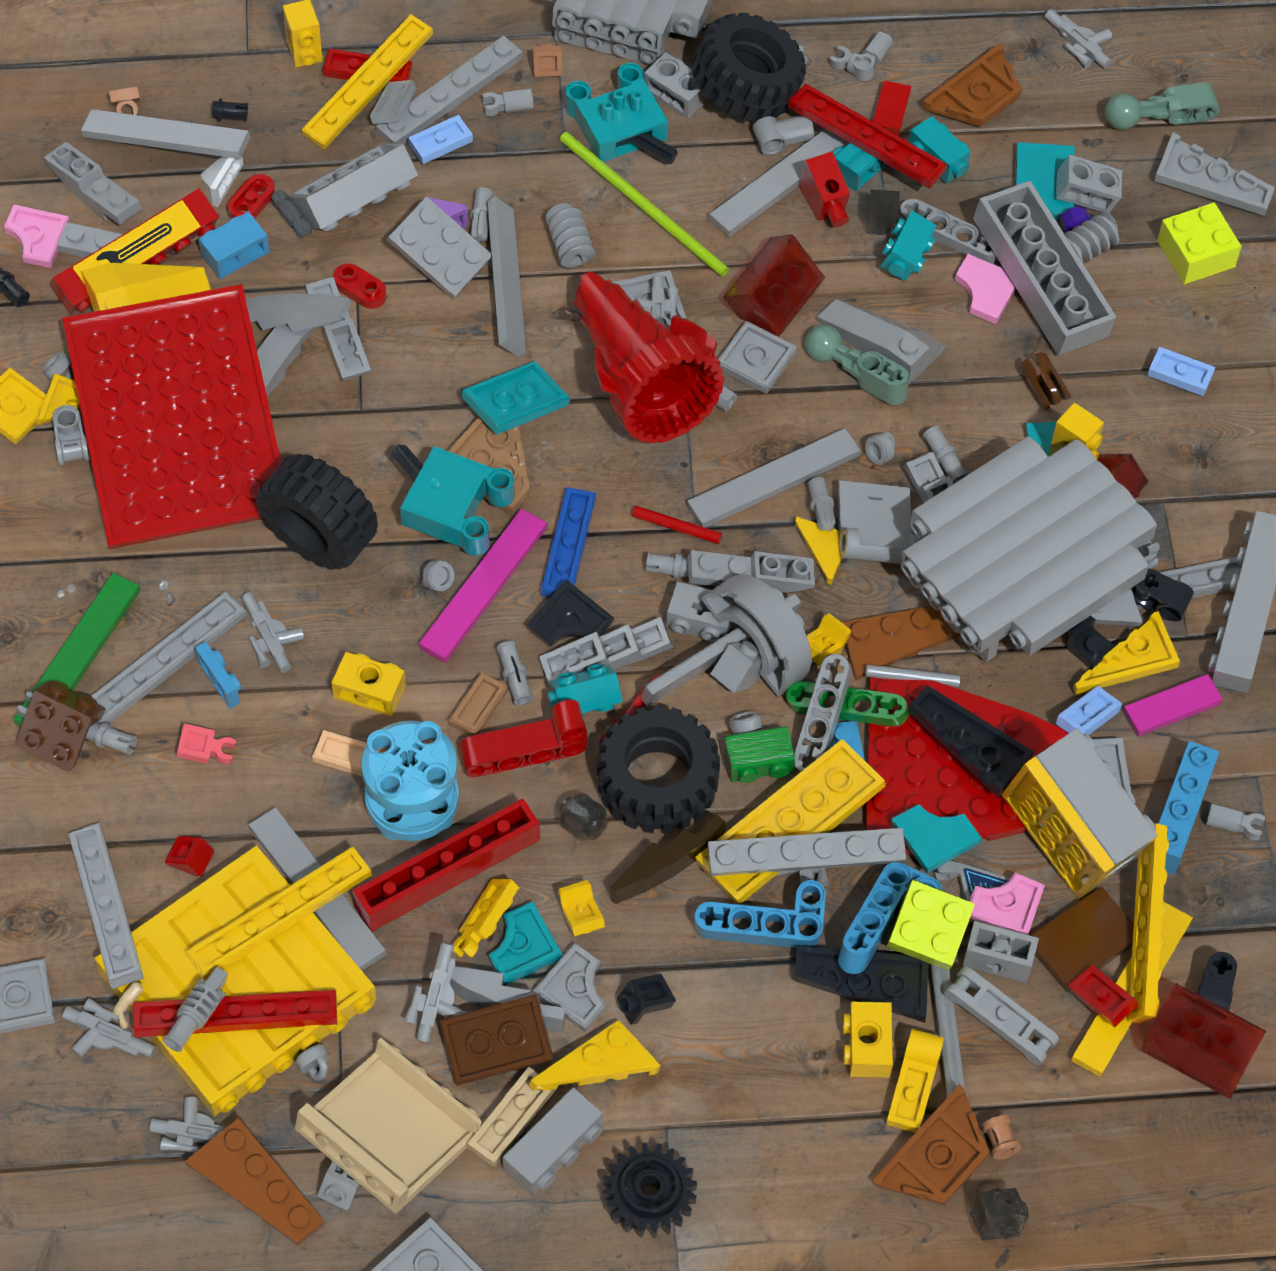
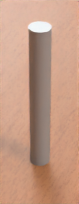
M866 664L865 677L897 680H934L951 687H959L960 675L869 664Z

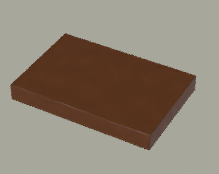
M1101 886L1030 936L1039 938L1035 956L1064 990L1068 992L1070 990L1068 985L1089 966L1093 965L1097 969H1101L1132 947L1134 923Z
M538 994L440 1020L456 1086L554 1060Z

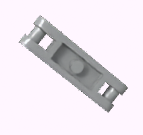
M963 966L957 974V981L954 984H949L944 991V995L951 1002L961 1005L1021 1051L1029 1062L1040 1066L1047 1057L1045 1054L1047 1050L1054 1048L1059 1041L1058 1035L974 970ZM968 987L978 991L974 997L966 992ZM1031 1033L1038 1039L1036 1044L1027 1039Z

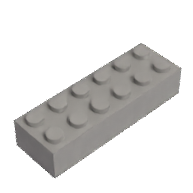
M1027 181L980 198L973 220L1057 355L1065 354L1109 337L1117 317L1032 182Z

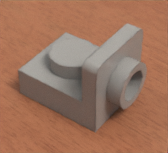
M332 1161L325 1174L318 1197L348 1210L360 1184Z

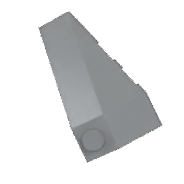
M835 299L816 319L822 325L834 327L840 333L842 339L863 353L867 351L878 352L904 367L909 374L908 385L946 348L945 345L922 329Z

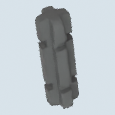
M278 190L271 196L273 205L276 209H280L279 213L289 226L295 228L293 231L300 238L310 235L312 232L311 224L307 219L303 218L304 215L293 201L288 200L289 196L286 192Z

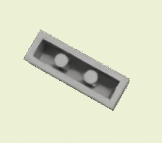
M573 1087L503 1156V1170L532 1196L539 1189L542 1191L546 1190L556 1178L555 1173L563 1165L566 1167L570 1166L580 1154L579 1149L586 1142L591 1144L600 1136L603 1131V1113Z

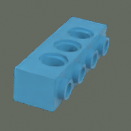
M1192 741L1188 742L1159 824L1167 826L1169 848L1166 853L1165 869L1167 873L1173 875L1177 871L1220 752Z

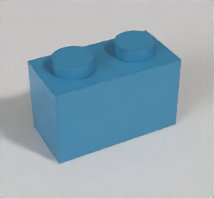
M249 211L241 216L232 218L228 223L215 230H210L198 238L202 258L219 279L270 253L268 235Z

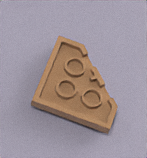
M478 417L450 448L449 452L492 468L501 467L510 470L514 475L515 497L510 505L500 508L512 515L530 495V484L526 471L519 426L496 435Z

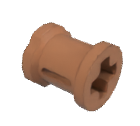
M1008 1115L993 1117L984 1122L981 1127L983 1133L988 1134L993 1147L991 1153L994 1159L1011 1157L1022 1149L1020 1142L1015 1141L1009 1126L1011 1119Z

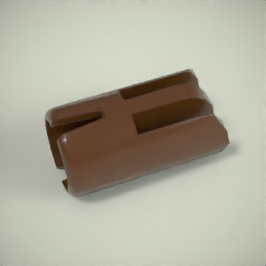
M1039 352L1035 353L1038 363H1035L1029 356L1021 364V370L1042 406L1047 410L1050 408V404L1041 386L1053 405L1061 402L1057 389L1064 400L1071 398V395L1047 354Z

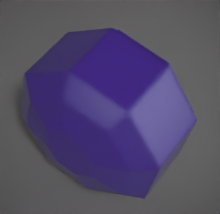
M1081 206L1069 208L1061 215L1060 224L1065 232L1072 231L1076 226H1081L1083 222L1090 220V216L1087 210Z

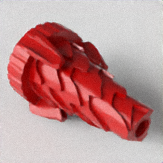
M593 271L582 275L580 286L575 294L576 301L573 304L582 315L580 320L596 346L594 354L599 386L602 391L611 393V409L624 428L638 441L662 443L682 436L691 431L695 426H698L712 412L723 390L724 376L720 366L721 362L714 355L717 348L716 340L708 335L705 329L686 318H682L680 315L672 317L669 331L664 324H661L643 308L637 298L632 301L619 284L612 283L610 279L605 281L602 276L597 275Z

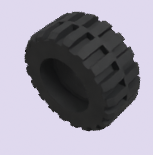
M735 13L716 19L708 27L693 56L692 74L698 89L703 90V96L707 101L711 100L715 108L718 110L723 109L728 112L727 115L734 118L738 116L744 121H752V119L758 121L768 116L779 117L780 114L788 109L789 100L799 90L804 81L806 65L803 52L799 51L798 43L795 39L792 40L790 38V34L785 29L781 30L771 20L770 22L763 20L762 16H749V13H739L736 16Z
M295 454L286 457L257 491V507H259V513L262 518H265L269 529L273 530L276 533L275 536L280 541H284L289 549L302 555V558L314 562L319 567L326 566L330 570L348 567L377 533V514L373 511L371 502L364 497V492L357 488L348 476L345 477L341 474L339 469L327 465L326 461L320 458L314 459L313 456L307 454Z
M653 706V710L646 711L645 707L636 709L633 716L629 714L623 715L618 719V726L612 724L608 728L606 737L601 740L599 755H597L598 792L602 793V802L606 808L612 807V815L618 821L624 818L626 819V826L632 829H637V826L644 827V832L653 834L654 829H662L664 834L673 832V827L679 826L681 830L689 827L692 818L698 821L705 815V808L711 807L714 802L715 793L718 790L720 755H718L716 740L710 738L711 731L704 724L698 726V718L691 714L683 716L680 709L673 707L671 711L663 710V706ZM660 752L678 758L687 767L689 772L676 784L667 787H652L635 779L629 772L628 767L635 759L642 755Z

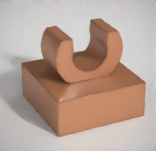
M541 43V46H533L534 77L563 76L561 45L553 46L552 43Z
M137 86L109 91L111 106H116V113H122L124 106H130L133 109V115H138L136 102H140Z

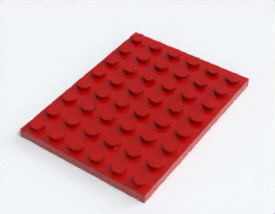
M243 284L62 318L109 549L265 519L261 517L259 507H257V491L278 467L281 459Z

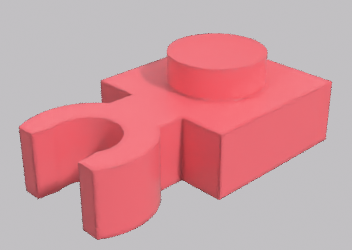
M184 723L176 757L208 764L209 756H213L222 764H231L233 755L225 754L221 749L225 747L234 749L236 740L230 737H223L219 740L213 739L215 730Z

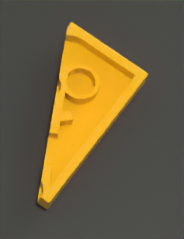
M1159 611L1154 612L1149 620L1138 630L1132 631L1127 640L1120 642L1109 651L1096 667L1085 672L1081 679L1073 686L1075 694L1091 691L1097 686L1103 688L1178 668L1180 660Z
M618 1020L531 1079L529 1087L533 1091H548L557 1089L558 1085L577 1082V1085L581 1086L602 1083L608 1079H627L629 1074L648 1072V1075H655L659 1072L661 1065Z

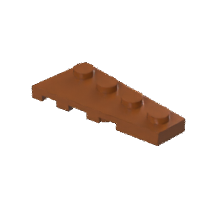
M932 606L842 622L851 629V634L845 645L855 681L865 677L866 664L890 667L894 662L904 658L908 659L931 646L934 648L961 636L960 632H955L948 622L945 621L940 610L937 611Z
M239 1118L184 1161L188 1167L197 1171L214 1186L233 1197L243 1207L251 1210L297 1246L325 1224L321 1216Z

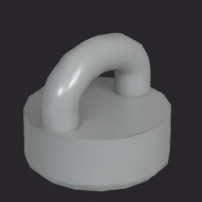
M63 351L57 352L46 362L42 373L52 380L55 373L61 375L67 368V373L64 377L72 379L74 374L70 357Z
M890 432L878 433L867 439L865 450L868 458L873 463L882 465L894 457L895 440Z
M430 561L423 570L422 585L430 590L441 592L447 590L454 582L455 574L453 567L447 561Z
M756 711L739 713L729 720L732 734L763 730L760 714Z
M319 1044L301 1053L295 1063L301 1073L309 1072L312 1079L321 1081L328 1073L327 1061L331 1056L326 1047Z

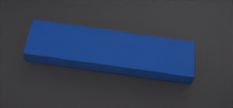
M566 487L541 588V596L551 598L566 579L575 586L596 502V492Z

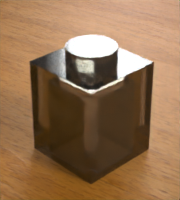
M871 189L867 234L896 236L892 233V230L899 218L900 191Z

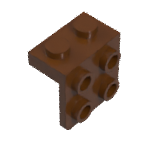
M49 681L34 691L16 739V745L19 749L64 771H71L76 765L89 728L102 719L106 708L97 704V701L90 696L78 695L70 691L69 687L61 682Z

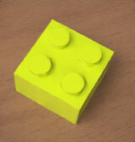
M1215 202L1163 219L1157 239L1183 284L1236 267L1242 247Z
M912 880L886 947L949 971L955 960L975 904Z

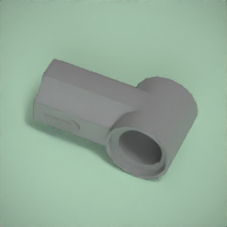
M803 115L779 121L775 117L768 116L759 119L753 125V131L761 151L765 155L777 154L785 148V145L811 140L814 137L813 123Z

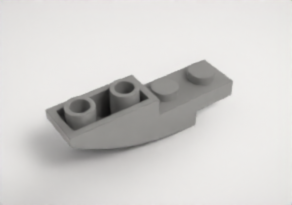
M65 142L44 157L47 165L59 179L102 219L111 218L120 225L142 209L137 198L103 174L100 165L69 143Z
M691 550L688 555L689 583L710 585L716 588L735 575H749L763 581L772 588L779 589L782 593L811 589L815 586L813 558L754 551L751 557Z

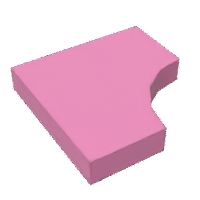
M13 204L4 230L6 234L15 237L23 245L22 258L24 263L52 268L58 254V241L66 222L70 223V218L61 214Z
M967 254L955 277V281L964 286L970 294L972 302L970 314L997 324L1016 290L1006 271L1001 267Z
M1015 872L1010 881L1001 887L987 889L975 886L969 902L975 904L969 920L1028 935L1045 885Z

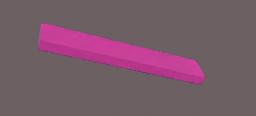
M521 508L420 641L419 649L446 663L546 531L547 522Z

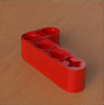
M565 700L557 703L551 710L552 719L478 734L463 739L458 746L466 775L474 778L573 757L583 753L587 748V729L579 702L576 700Z

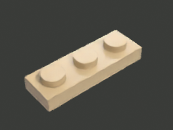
M530 1067L526 1069L467 1143V1149L494 1168L556 1091V1089L533 1091L529 1087L530 1081L539 1074Z

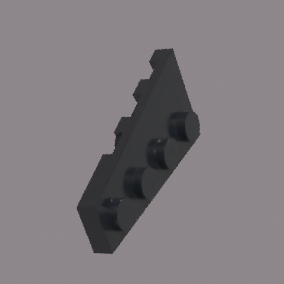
M928 685L910 703L908 712L997 798L1005 791L1023 765L1032 759L1034 751Z
M797 946L795 982L858 1002L891 1003L892 1013L925 1023L929 963L909 955L875 952L863 972L851 974L845 972L839 966L838 958L841 949Z

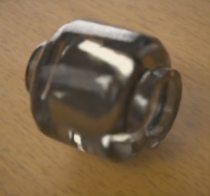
M585 793L577 794L566 798L562 802L559 809L560 826L580 841L595 840L605 831L608 823L606 809Z

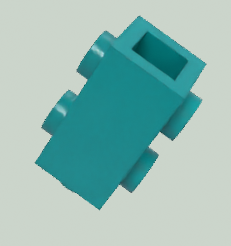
M931 116L911 130L909 143L947 164L946 171L940 177L944 182L949 183L956 177L960 178L968 171L971 151L963 141H959L950 133L945 124L938 122Z
M911 211L905 220L900 218L892 230V233L896 235L894 240L890 238L882 250L881 254L885 255V258L880 267L904 281L908 279L912 272L917 274L926 260L922 257L923 252L928 253L936 238L932 234L937 225L914 211Z
M603 663L591 665L587 668V671L577 674L575 672H565L559 674L557 679L549 681L551 692H547V700L551 710L559 702L576 700L579 702L582 715L584 716V713L593 710L598 712L611 710L615 707V704L623 702L617 673L610 665Z

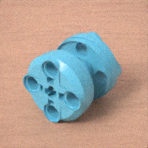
M400 721L370 734L361 763L363 780L366 786L365 802L370 819L381 831L382 835L390 840L418 841L447 830L454 821L459 804V789L456 779L457 757L453 744L442 732L440 726L431 721ZM426 739L434 740L431 744L422 743ZM379 748L389 749L384 753H379L376 751ZM435 809L445 810L442 814L432 813ZM397 817L401 819L396 823H390L387 821L389 818Z

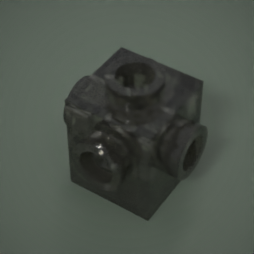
M996 1188L990 1191L979 1192L970 1212V1216L982 1241L1002 1238L1008 1240L1019 1237L1029 1215L1028 1207L1022 1201L1016 1188Z

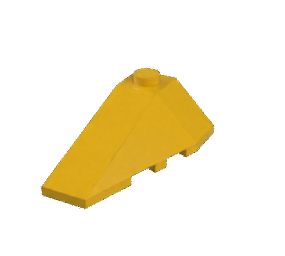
M107 263L81 271L94 312L211 290L204 267Z

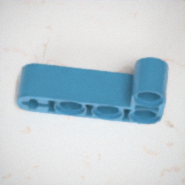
M892 862L887 864L844 936L838 958L841 969L851 974H858L866 969L898 911L901 909L912 880L942 891L939 881L903 863Z
M814 880L801 883L796 892L794 910L705 902L696 909L694 928L699 936L712 940L797 948V946L815 947L820 942L823 930L826 900L825 889L819 882ZM806 893H812L818 897L819 901L816 904L809 905L801 897ZM708 915L713 916V922L710 926L705 925V919ZM724 916L728 917L727 928H723ZM738 918H745L751 925L745 930H740L734 926L733 922ZM771 921H776L782 924L784 929L779 933H772L767 930L766 925ZM811 925L815 928L816 933L812 936H804L799 931L800 926Z

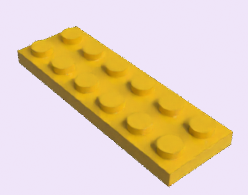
M841 739L716 841L829 833L886 787L885 780ZM707 847L695 858L697 864L710 876ZM781 871L710 877L736 904L740 905Z

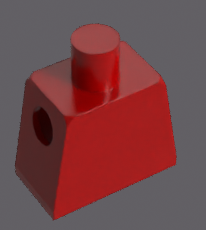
M833 151L806 160L799 188L816 219L822 221L829 218L833 227H840L846 224L849 218L845 209L850 194Z

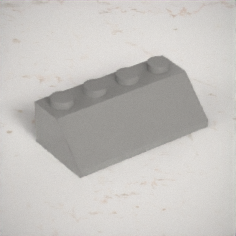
M381 143L288 195V200L293 201L304 215L303 218L307 219L311 224V228L328 231L339 224L337 220L345 216L350 218L363 211L362 206L370 202L371 204H376L386 199L387 192L393 189L398 191L408 187L411 184L410 180L418 176V173L404 144Z

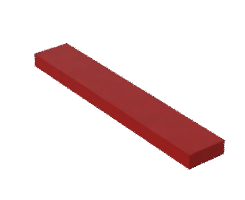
M806 83L788 102L790 109L929 189L946 171V163Z
M336 990L223 997L203 1028L195 1030L192 1034L312 1025H337ZM186 999L133 1002L134 1038L166 1036L178 1020L177 1011Z

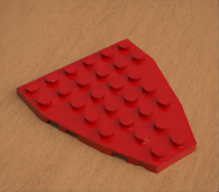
M870 678V691L900 695L905 699L908 710L910 703L928 685L1034 751L1032 758L1069 734L1065 730L1028 712L934 680ZM893 706V709L888 710L890 715H894L895 710H899L898 706ZM910 713L907 720L899 726L869 723L868 764L885 780L886 787L867 801L866 830L893 829L891 820L894 817L919 804L928 813L938 817H955L965 814L982 839L987 838L988 841L1028 832L1002 794L997 798ZM905 844L906 855H913Z

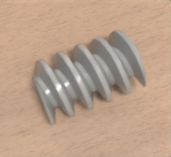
M567 203L557 204L548 210L546 222L549 225V231L552 234V240L555 243V249L558 252L561 266L575 268L592 260L596 251L592 246V240L589 237V230L586 228L582 211L573 208L572 205Z
M1102 211L1099 215H1095L1090 220L1083 222L1081 226H1076L1072 231L1064 234L1082 263L1083 261L1087 263L1091 261L1092 256L1098 257L1101 255V251H1108L1110 245L1117 246L1120 240L1116 221L1108 211Z

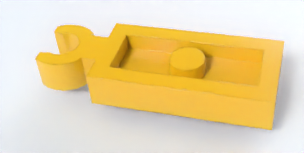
M491 879L459 931L462 933V936L453 943V952L458 957H462L465 953L469 958H472L478 950L480 940H487L497 928V922L504 911L511 906L513 897L519 889V886L512 879Z

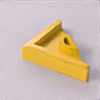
M56 373L54 374L38 414L36 424L42 425L52 421L54 411L63 405H71L78 411L81 410L75 380Z
M796 517L795 527L801 533L808 551L824 574L826 583L832 585L842 560L839 530L822 531L819 529L818 523Z

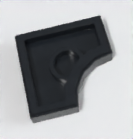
M566 579L530 620L526 628L549 647H552L559 640L570 637L583 638L594 632L602 636L614 622L615 618Z

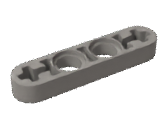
M908 199L901 204L899 219L905 220L908 213L916 211L917 214L924 218L927 216L926 219L931 222L940 221L946 225L942 230H934L932 236L936 238V241L991 264L999 261L993 250L990 252L985 251V249L990 248V245L978 227L917 199ZM960 233H966L972 239L968 242H962L956 236Z
M829 655L821 665L794 754L795 767L800 772L806 768L802 758L809 757L812 749L809 745H806L807 741L814 745L822 746L820 750L814 747L812 756L815 759H818L830 748L852 675L851 664L842 655ZM838 662H840V666L844 669L843 673L836 674L834 680L837 685H840L839 689L830 684H824L826 680L832 683L833 673L829 669L831 666L836 667ZM825 692H833L836 696L834 705L829 708H823L819 703L821 695ZM816 722H823L827 727L825 735L821 738H813L810 734V728Z

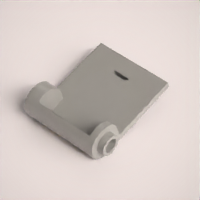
M839 480L838 510L841 558L901 564L902 552L920 541L915 534H912L910 488Z

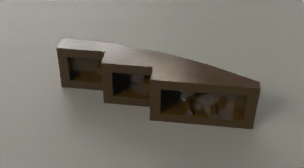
M715 814L696 835H693L684 828L664 850L653 842L611 886L610 900L614 904L620 903L645 893L676 876L696 861L695 857L707 848L708 841H716L725 833L726 821Z

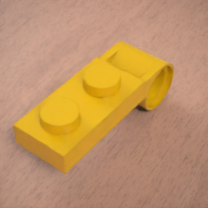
M916 1029L911 1030L886 1125L916 1133L921 1127L944 1037Z

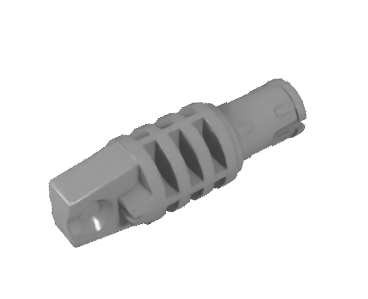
M216 967L206 981L200 978L177 1011L178 1020L163 1038V1042L170 1049L181 1052L192 1033L203 1028L226 994L221 989L226 983L227 972Z

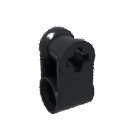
M1148 569L1146 578L1131 588L1137 605L1153 612L1159 611L1161 617L1174 622H1179L1183 619L1194 594L1193 589L1189 585L1165 576L1154 569Z
M1217 952L1210 956L1197 991L1193 1012L1223 1020L1227 1019L1237 972V962L1231 954ZM1218 969L1222 970V974L1217 973Z

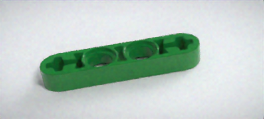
M796 682L788 688L786 697L790 708L794 712L807 714L816 683ZM848 688L838 719L884 726H899L907 720L909 712L905 699L900 695ZM825 692L821 695L819 699L821 707L828 708L823 704L826 698L835 696L833 692ZM802 693H806L807 698L805 697L801 702H797L796 698H799ZM867 700L871 703V707L865 712H858L854 709L858 701ZM893 706H898L899 710H895L894 715H890L888 710H892Z

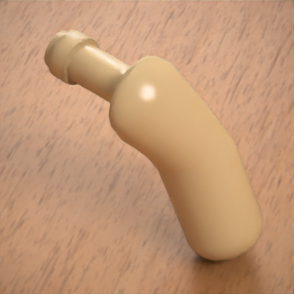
M138 982L130 985L113 1009V1015L118 1016L120 1026L123 1029L129 1026L123 1012L143 992V986Z

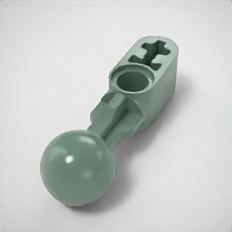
M1209 83L1173 86L1166 89L1161 96H1152L1148 101H1138L1130 94L1120 93L1110 98L1105 106L1107 122L1118 130H1127L1134 127L1139 119L1143 117L1168 119L1171 124L1178 125L1209 121L1220 113L1218 101Z
M830 325L815 326L807 333L805 349L813 360L817 362L836 360L842 364V368L857 378V383L863 390L890 405H899L907 400L909 374L904 367L878 352L867 351L863 353L860 350L847 348L843 345L840 333Z

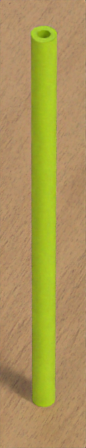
M564 132L561 135L560 141L717 274L724 277L729 272V267L571 134Z

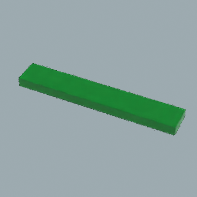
M112 573L32 692L34 693L36 689L49 681L61 682L67 685L69 690L73 692L140 593V585ZM26 699L22 706L28 708L30 702ZM18 713L13 719L15 725L21 727L24 718Z

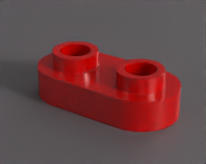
M256 174L248 178L228 202L229 217L232 219L249 211L255 219L272 200L271 196L275 193L273 180L264 174Z
M350 263L340 265L334 271L333 277L338 291L368 309L378 308L385 303L387 299L386 286L380 279L357 265Z

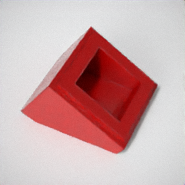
M179 835L165 863L168 866L201 877L214 854V849L201 837Z

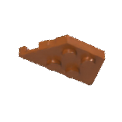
M1000 43L926 97L922 102V108L981 127L1020 98L1022 89L1018 80L1013 76L1011 64L1007 63L1004 57L1003 46Z
M960 1084L872 1180L876 1187L946 1205L990 1156V1151L968 1102L965 1090Z

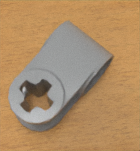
M71 405L58 407L54 411L52 419L59 465L64 466L65 462L84 459L85 462L90 461L87 440L79 411ZM66 423H73L69 426H63Z

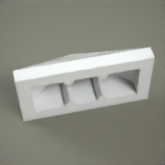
M221 157L200 174L213 206L218 207L241 170L243 166L242 157L241 159Z

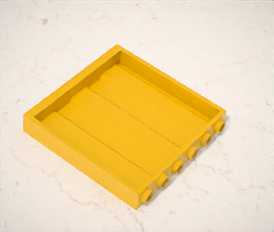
M257 845L132 931L144 975L143 979L135 981L143 986V992L134 1002L186 999L200 978L203 979L187 957L186 950L290 886ZM311 913L224 968L223 970L228 973V976L221 991L225 992L224 997L336 990L337 1025H312L192 1034L181 1052L170 1049L163 1042L165 1036H152L151 1039L215 1117L221 1112L226 1113L232 1110L238 1104L239 1099L248 1092L254 1093L264 1086L266 1079L276 1072L282 1073L293 1064L295 1058L305 1050L319 1045L324 1037L330 1033L336 1034L347 1025L348 1020L356 1014L361 1015L370 1010L374 1005V1001L377 1000L376 990L373 983L315 914ZM99 954L94 958L97 970L111 987L102 954ZM132 983L112 990L120 999ZM132 1003L127 1009H128V1010L131 1012V1014L133 1015V1003Z

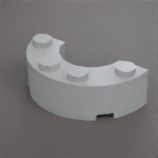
M735 575L701 598L719 623L724 621L734 622L752 637L762 659V667L759 673L778 697L787 692L791 685L802 681L808 675L812 658L808 638L803 629L804 621L799 614L792 610L779 589L772 588L763 581L749 575Z

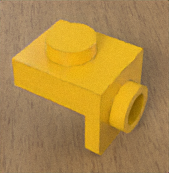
M830 613L823 617L816 630L807 635L812 662H815L820 667L824 659L829 655L841 654L851 634V629Z
M588 880L565 886L558 890L562 914L574 937L605 927L603 915L593 898L591 884Z

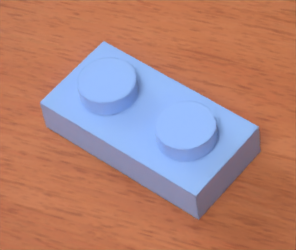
M457 115L408 137V142L421 163L425 164L473 142V134L461 117Z
M1159 347L1147 376L1204 396L1214 374L1215 367Z
M1097 686L1060 713L1056 724L1068 733L1079 728L1082 734L1090 735L1118 714L1122 703Z

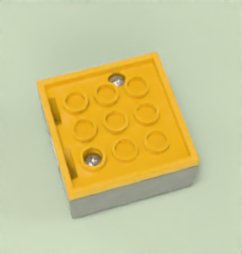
M1076 728L1025 763L1002 793V796L1079 900L1128 866L1158 835L1155 833L1156 828L1153 821L1146 814L1142 815L1135 806L1136 801L1133 794L1126 787L1122 788L1115 779L1116 773L1110 763L1106 760L1102 761L1095 751L1096 746L1090 736L1086 733L1082 734L1079 728Z

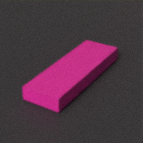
M1207 674L1124 706L1123 713L1135 734L1139 737L1222 704L1223 699Z

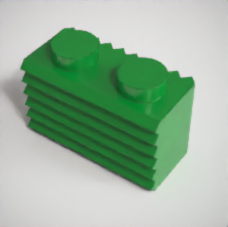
M788 726L724 736L723 748L732 782L738 780L741 783H750L757 778L768 775L773 778H781L794 771L795 755Z

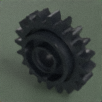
M643 1143L642 1152L638 1153L633 1146H630L629 1158L618 1153L617 1162L619 1166L616 1164L608 1165V1172L611 1176H604L603 1185L608 1188L603 1190L602 1197L605 1200H610L606 1204V1211H616L614 1215L615 1224L626 1220L625 1232H629L634 1226H637L638 1237L643 1236L645 1229H650L652 1237L656 1238L658 1228L661 1227L669 1235L671 1232V1222L681 1228L683 1226L681 1215L691 1216L692 1208L689 1205L696 1204L697 1195L692 1192L697 1190V1181L690 1180L693 1177V1168L683 1169L686 1162L685 1157L673 1160L675 1149L671 1148L666 1154H662V1146L658 1143L655 1150L650 1152L647 1143ZM652 1185L659 1191L654 1195H647L641 1189L644 1186Z

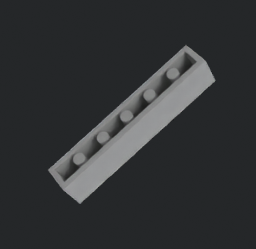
M1256 511L1254 522L1247 521L1243 539L1249 540L1247 548L1240 547L1236 565L1242 566L1240 574H1233L1229 591L1235 592L1233 601L1226 600L1222 618L1228 619L1226 628L1219 627L1215 645L1221 646L1219 655L1212 654L1208 672L1214 673L1212 679L1214 685L1247 694L1249 693L1276 588V515Z

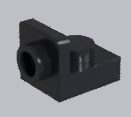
M1091 615L1083 622L1081 621L1069 629V639L1066 647L1090 670L1096 667L1103 660V657L1115 647L1094 629L1096 619Z
M662 973L630 980L617 997L620 1009L625 1014L630 1025L637 1024L644 1014L669 1009L676 1002Z

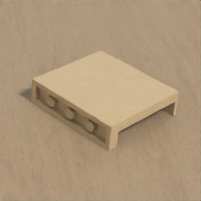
M380 1038L377 1041L374 1054L314 1107L307 1103L298 1111L295 1130L392 1212L397 1214L467 1148V1143L480 1128L482 1120L478 1118L474 1110L463 1106L457 1101L447 1088L439 1086L429 1078L423 1068L407 1060L396 1046L389 1045Z

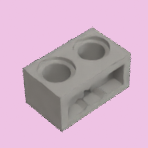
M667 52L644 72V81L654 98L687 119L707 101L702 94L703 90L698 89L695 83L692 68Z
M1069 155L1057 170L1056 199L1100 212L1108 211L1110 213L1122 198V170L1073 155Z

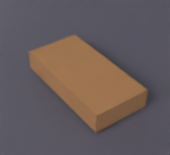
M481 672L449 718V726L469 736L480 734L507 694L508 685Z

